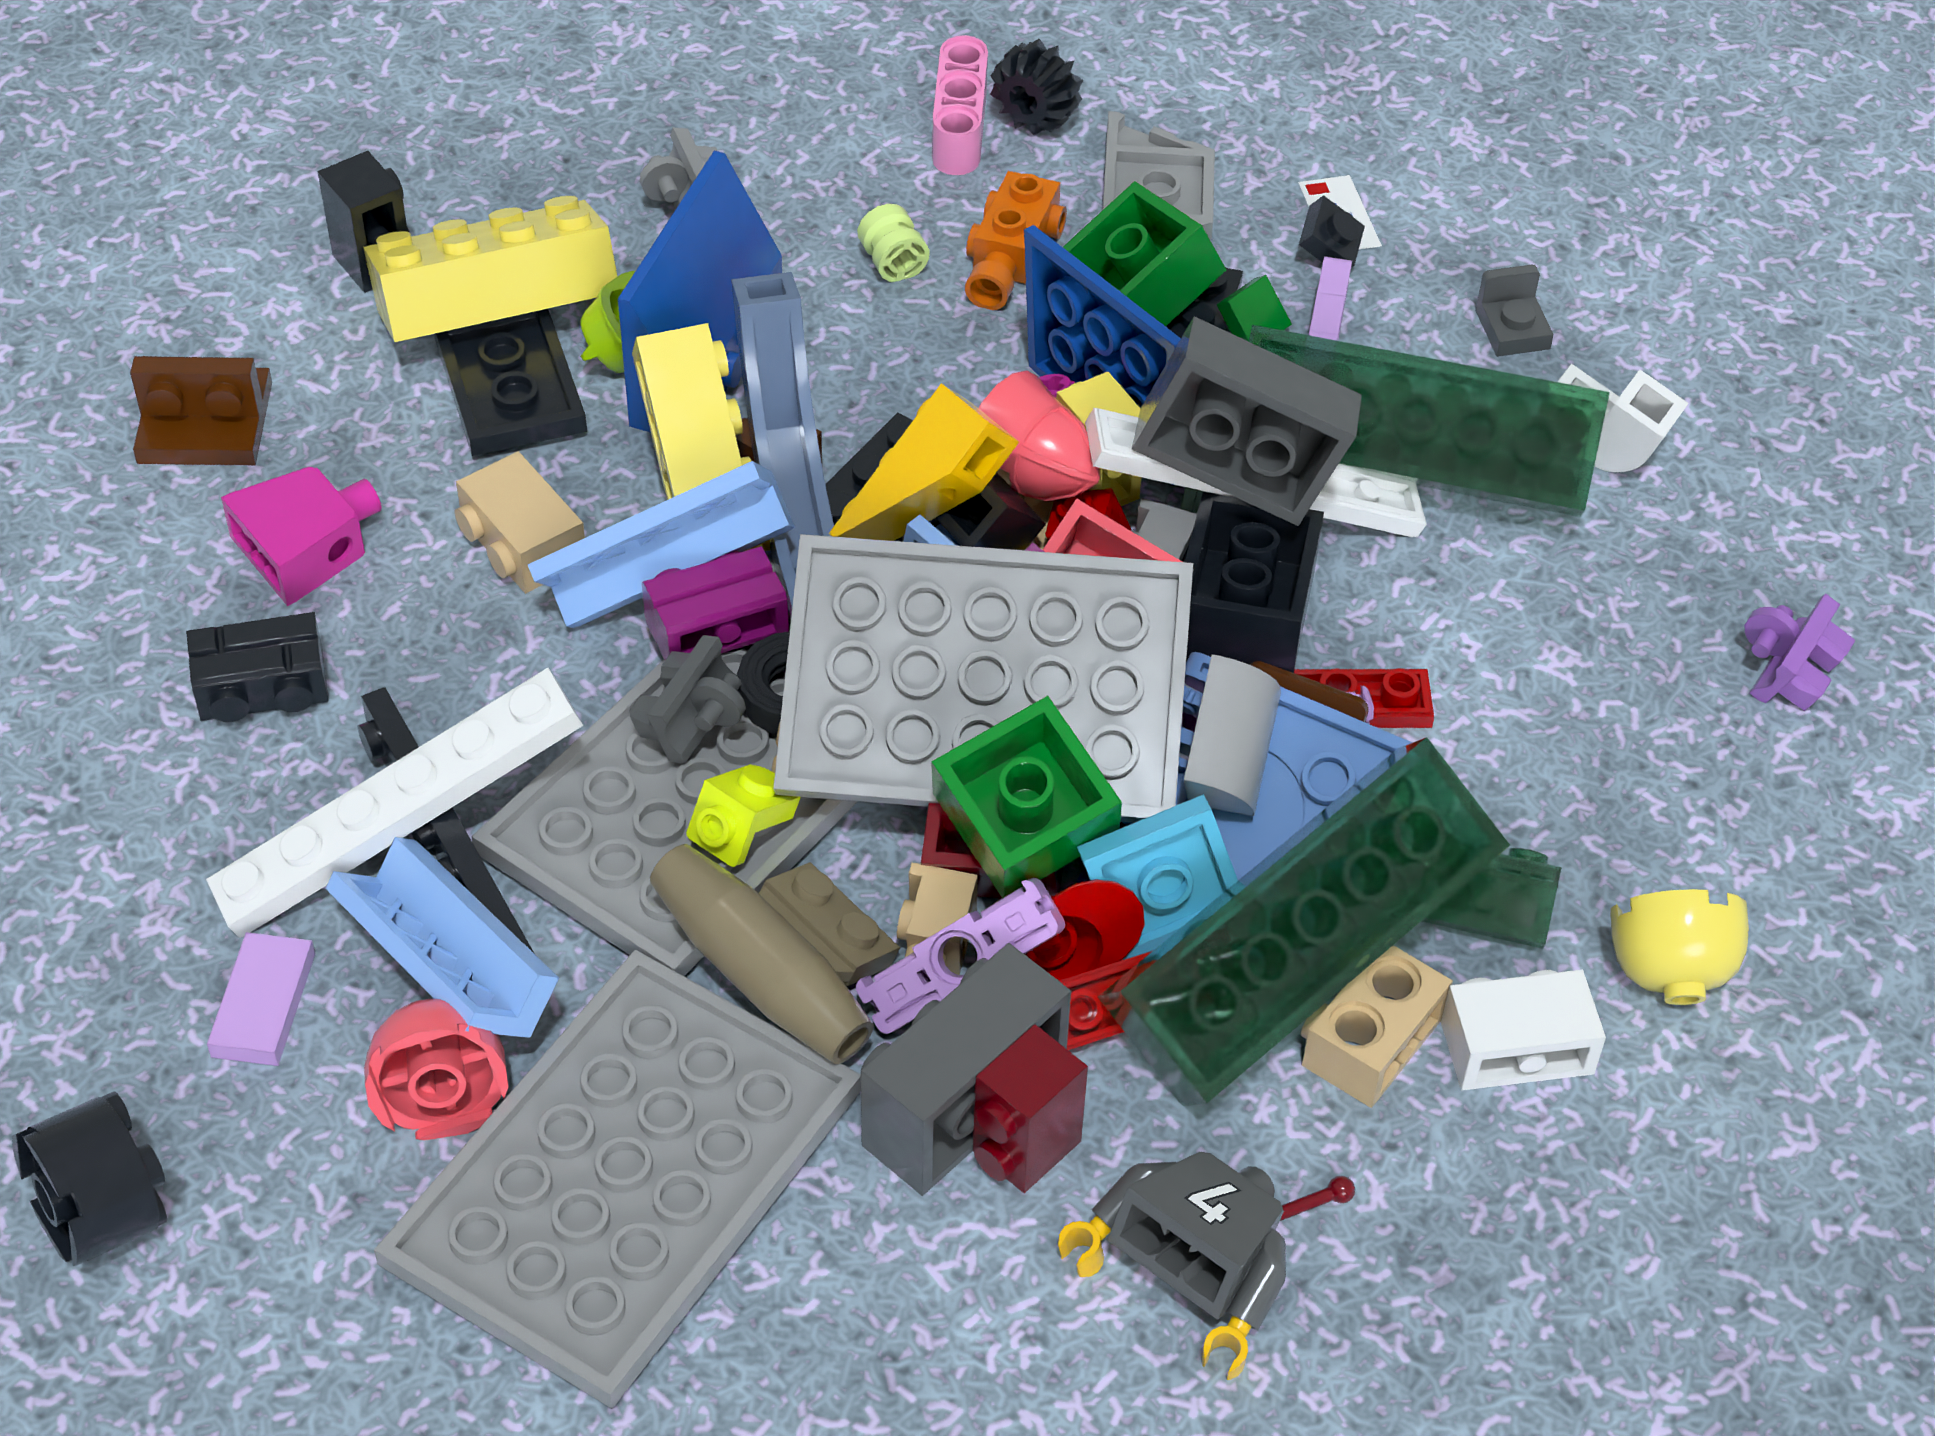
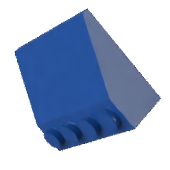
M713 151L618 297L629 427L651 433L632 355L636 337L708 323L712 341L721 340L727 356L729 375L721 377L724 391L728 387L735 388L742 377L731 279L782 273V255L726 154L723 152Z
M1032 225L1024 229L1029 367L1040 377L1049 374H1061L1067 376L1070 381H1075V383L1083 382L1109 372L1141 408L1181 338L1036 226Z

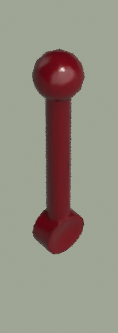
M1334 1177L1329 1182L1327 1188L1283 1204L1284 1212L1280 1221L1331 1201L1348 1203L1355 1195L1354 1182L1349 1177Z

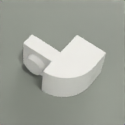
M1571 363L1539 406L1537 412L1584 444L1576 459L1607 472H1626L1640 467L1649 459L1689 403L1640 369L1619 397Z

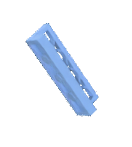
M751 461L528 564L534 582L551 587L566 627L576 628L643 598L642 582L655 578L656 575L664 570L671 568L683 570L713 561L731 552L746 551L794 529L795 526L772 471Z
M395 837L377 877L333 871L325 889L434 999H440L449 1003L468 1024L465 1031L469 1032L470 1025L498 1035L531 1037L559 977L416 840Z

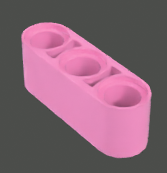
M967 35L947 39L942 44L939 55L933 110L932 160L933 165L939 171L950 175H965L974 171L981 159L987 94L988 49L982 40Z

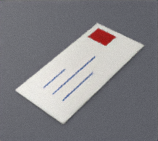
M1350 175L1298 182L1308 206L1324 195L1365 225L1359 249L1382 246Z

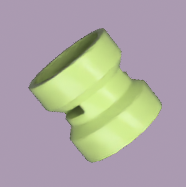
M884 204L869 211L862 218L857 228L858 238L866 252L872 256V261L883 279L889 282H896L914 277L923 270L929 260L930 249L921 234L914 230V224L903 207L897 204Z

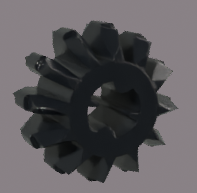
M1040 39L1029 42L1027 45L1021 42L1018 46H1013L995 66L993 73L990 75L995 83L990 95L1002 102L999 114L1009 113L1014 119L1015 129L1026 124L1033 135L1041 131L1047 130L1052 132L1054 129L1060 128L1077 110L1082 100L1078 91L1083 79L1071 73L1074 61H1064L1059 55L1058 45L1046 49Z

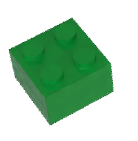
M1136 181L1131 183L1063 246L1069 253L1165 327L1227 270L1201 224Z
M1048 695L931 761L933 795L1002 898L1024 887L1022 881L1031 878L1041 880L1080 857L1077 846L1120 829L1122 801Z

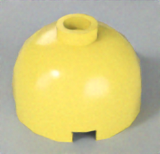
M1689 889L1661 891L1630 898L1631 912L1623 913L1616 904L1611 908L1610 918L1612 942L1617 962L1625 975L1640 987L1648 991L1664 993V1001L1667 1004L1691 1005L1701 1003L1706 1000V990L1724 985L1739 972L1748 946L1749 925L1746 901L1738 895L1727 893L1728 906L1709 903L1708 890Z

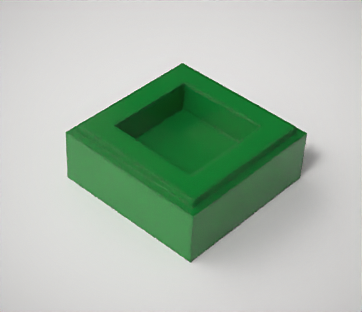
M1267 275L1252 279L1216 304L1231 333L1259 347L1292 325Z

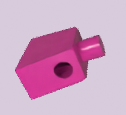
M306 467L221 497L231 539L287 606L297 602L364 555L365 549L359 521L380 512L382 509L380 499L374 487L367 479L364 478L337 491L322 472L314 467Z

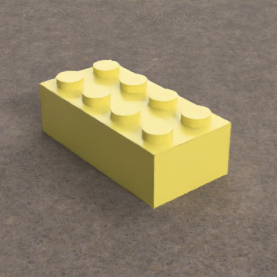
M560 196L545 201V208L523 213L521 208H504L491 212L488 215L489 220L467 225V222L462 219L448 220L434 225L433 232L412 237L406 231L384 234L376 239L377 244L363 247L377 311L393 341L399 342L597 298L601 288L617 277L608 225L585 199L578 201L576 196Z

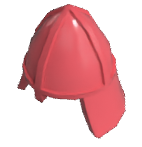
M1027 370L1012 373L998 383L980 404L979 409L1019 441L1018 445L1000 467V469L1009 473V480L1014 491L1026 497L1043 501H1054L1077 497L1098 484L1100 472L1098 467H1093L1088 435L1083 423L1071 410L1066 408L1051 394L1037 375Z

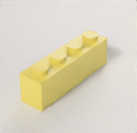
M708 323L636 337L632 355L667 500L751 462L749 456L740 457L735 435L743 433L741 414L736 399H726L721 377L729 375L727 356L722 341H712ZM770 540L750 549L762 546L765 552L770 551Z

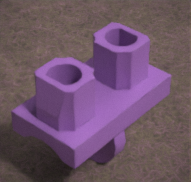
M1825 593L1818 600L1808 617L1796 620L1792 618V610L1784 605H1779L1777 608L1760 607L1752 612L1744 625L1745 635L1753 645L1751 650L1759 658H1767L1769 655L1772 657L1749 694L1757 700L1767 703L1779 692L1804 711L1824 694L1832 680L1808 662L1807 658L1809 657L1829 673L1843 660L1856 641L1831 622L1832 617L1840 606L1838 602Z

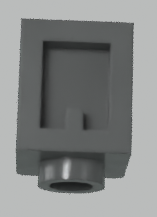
M1534 264L1487 270L1482 275L1475 311L1496 357L1551 349L1554 334L1535 297L1540 273Z

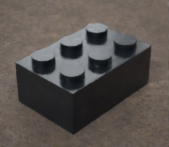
M1208 492L1202 493L1185 563H1193L1186 662L1192 652H1198L1209 657L1213 654L1234 659L1248 665L1255 661H1261L1294 673L1315 573L1324 517L1323 511L1309 509L1299 526L1236 497Z

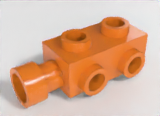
M1008 171L998 191L991 190L985 203L983 220L981 224L974 223L972 225L966 246L967 256L973 257V269L965 283V293L974 305L990 310H998L1006 304L1014 288V281L1026 284L1024 229L1034 225L1047 236L1060 239L1067 217L1066 206L1060 205L1061 182L1039 178L1033 174Z

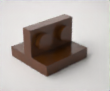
M134 356L130 375L141 414L133 447L137 464L256 466L272 387L269 368H256L254 358Z

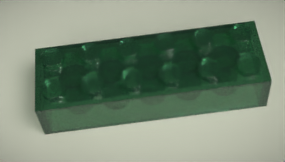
M1252 325L1249 338L1250 343L1362 395L1357 435L1339 464L1415 482L1417 486L1577 517H1582L1585 512L1610 392Z
M1427 737L1396 749L1100 994L1098 998L1183 1106L1207 1104L1511 845Z

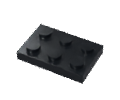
M548 309L434 334L472 456L587 432L586 415Z

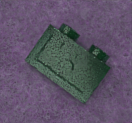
M1448 833L1444 834L1443 841L1429 839L1412 920L1544 949L1562 867L1547 864L1548 856L1529 849L1510 848L1508 855L1482 850V841L1465 835Z

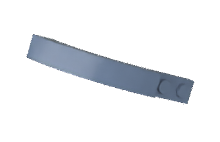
M792 272L731 279L754 461L772 471L795 526L794 529L770 539V550L775 572L786 591L788 613L790 612V616H792L800 534L831 536L829 532L834 527L825 485L812 406L801 297Z

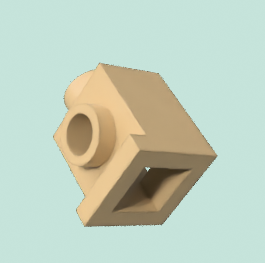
M911 863L909 870V900L905 899L903 901L897 926V939L906 940L907 942L905 957L914 952L912 947L968 913L977 911V875ZM954 936L946 942L943 949V959L951 972L960 975L969 940L964 937Z

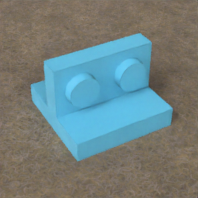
M1204 794L1077 846L1089 880L1098 879L1118 882L1132 890L1143 905L1144 928L1138 943L1123 960L1162 948L1249 912L1213 812Z

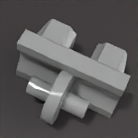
M673 127L670 134L673 141L671 153L666 157L653 156L640 174V184L645 195L651 200L673 203L676 210L713 151L718 150L716 147L696 146L688 128Z

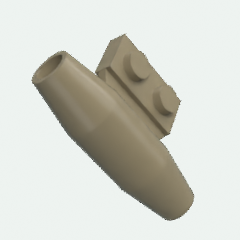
M688 844L676 846L658 861L650 876L651 885L693 945L769 1020L834 1064L847 1061L865 1045L873 1032L874 1024L847 986L858 982L861 978L887 969L892 965L900 947L878 927L871 917L861 911L841 892L827 875L820 872L809 862L765 880L763 887L758 893L753 887Z

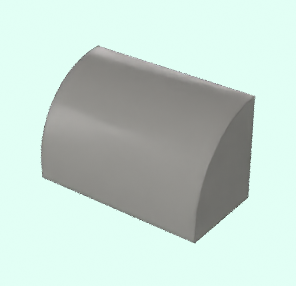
M1212 654L1184 776L1188 800L1204 794L1212 809L1250 816L1255 815L1281 695L1278 682L1262 670L1234 659Z

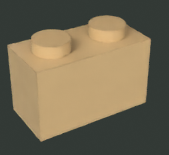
M519 451L456 481L460 507L455 509V518L463 535L470 542L478 539L486 548L489 561L496 573L501 578L510 576L525 594L543 585L534 582L528 564L585 538L584 525L581 519Z

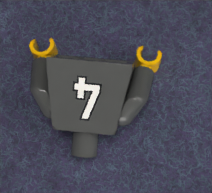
M1198 1152L1179 1162L1138 1163L1129 1168L1091 1209L1096 1216L1089 1223L1076 1221L1064 1226L1059 1234L1058 1247L1061 1259H1064L1074 1248L1089 1246L1090 1249L1081 1255L1076 1267L1080 1277H1091L1103 1266L1104 1253L1101 1242L1109 1234L1107 1241L1214 1318L1219 1320L1225 1313L1232 1316L1227 1326H1219L1211 1330L1206 1336L1201 1356L1202 1366L1205 1367L1210 1353L1215 1348L1223 1346L1231 1348L1237 1355L1227 1376V1380L1238 1377L1244 1369L1248 1354L1246 1336L1251 1328L1259 1330L1285 1282L1286 1243L1281 1234L1276 1231L1284 1210L1281 1202L1274 1198L1275 1189L1271 1178L1262 1169L1248 1166L1237 1172L1211 1153Z

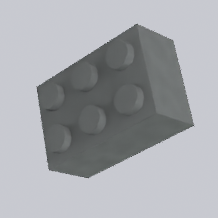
M1194 316L1140 409L1132 450L1299 526L1356 438L1362 395Z
M1007 943L989 960L981 958L966 971L958 987L941 1001L932 1000L918 1012L907 1031L893 1043L885 1042L877 1046L864 1061L861 1068L862 1147L921 1196L925 1195L973 1151L976 1076L1034 1024L1067 1049L1071 990L1010 943Z

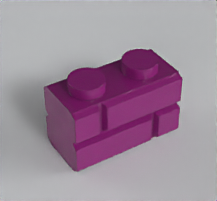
M762 546L743 552H731L713 561L683 570L678 568L667 569L660 572L655 578L642 582L646 623L655 642L658 643L664 660L667 659L672 651L691 653L703 635L719 637L723 645L721 649L722 654L754 644L775 633L789 632L786 591L776 572H773L772 565Z

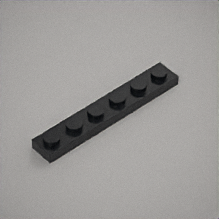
M386 687L361 696L366 722L359 724L357 728L363 747L371 761L382 758L385 766L388 767L419 747ZM453 807L411 833L413 839L426 850L432 849L437 861L533 952Z

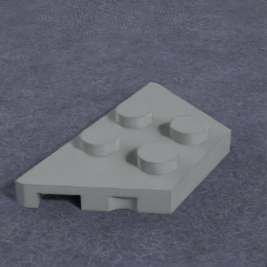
M1108 111L1103 209L1131 183L1136 181L1201 224L1209 239H1211L1214 208L1215 150L1194 141L1181 140L1173 133L1155 126L1150 130L1149 135L1125 126L1124 114Z

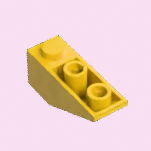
M941 383L933 395L920 406L915 419L894 447L884 454L879 467L858 495L845 506L842 516L829 534L832 537L894 541L905 535L907 524L918 515H922L929 522L981 493L1018 445L1019 441L973 403Z

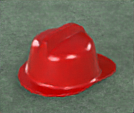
M1095 879L1076 883L1055 896L1050 895L1065 921L1064 930L1024 955L1058 981L1118 962L1130 952L1140 939L1145 925L1143 905L1132 890L1115 881Z

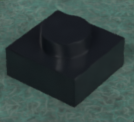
M1323 195L1309 205L1299 246L1322 263L1324 256L1351 260L1352 268L1355 266L1365 225Z

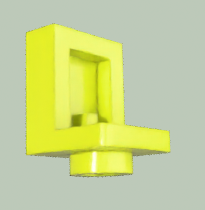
M749 764L704 780L686 831L687 837L729 866H738L745 862L754 834L793 819L801 797L776 795L773 789L775 773L761 766Z

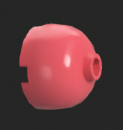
M440 999L418 1000L396 1010L374 1033L366 1055L364 1075L368 1107L382 1125L394 1132V1123L406 1129H419L415 1132V1137L418 1140L463 1135L480 1128L492 1114V1107L500 1100L501 1095L503 1099L505 1098L508 1090L505 1053L500 1036L493 1034L491 1031L470 1025L469 1032L465 1031L468 1024L449 1003Z

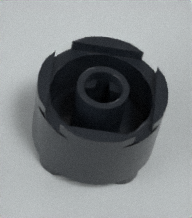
M115 1091L102 1097L91 1099L32 1125L26 1130L14 1134L12 1137L14 1157L21 1180L29 1176L32 1177L33 1187L37 1196L36 1199L30 1201L33 1210L59 1256L65 1262L72 1260L73 1266L89 1261L156 1230L158 1226L167 1222L164 1205L155 1190L156 1187L165 1183L162 1166L149 1144H144L137 1148L129 1133L132 1130L129 1113L123 1100Z

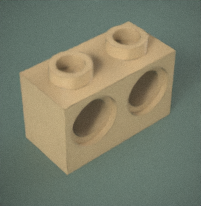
M1383 939L1366 960L1358 956L1350 963L1338 986L1339 993L1331 1003L1327 1004L1324 1001H1320L1308 1015L1301 1030V1036L1307 1039L1302 1066L1372 1108L1441 1022L1449 986L1452 985L1453 980ZM1345 1041L1355 1042L1360 1045H1351L1346 1043Z

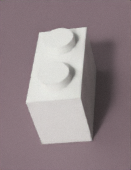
M1583 969L1565 972L1541 970L1528 976L1498 980L1474 978L1462 984L1450 985L1441 1019L1442 1029L1461 1091L1595 1074L1606 1039Z

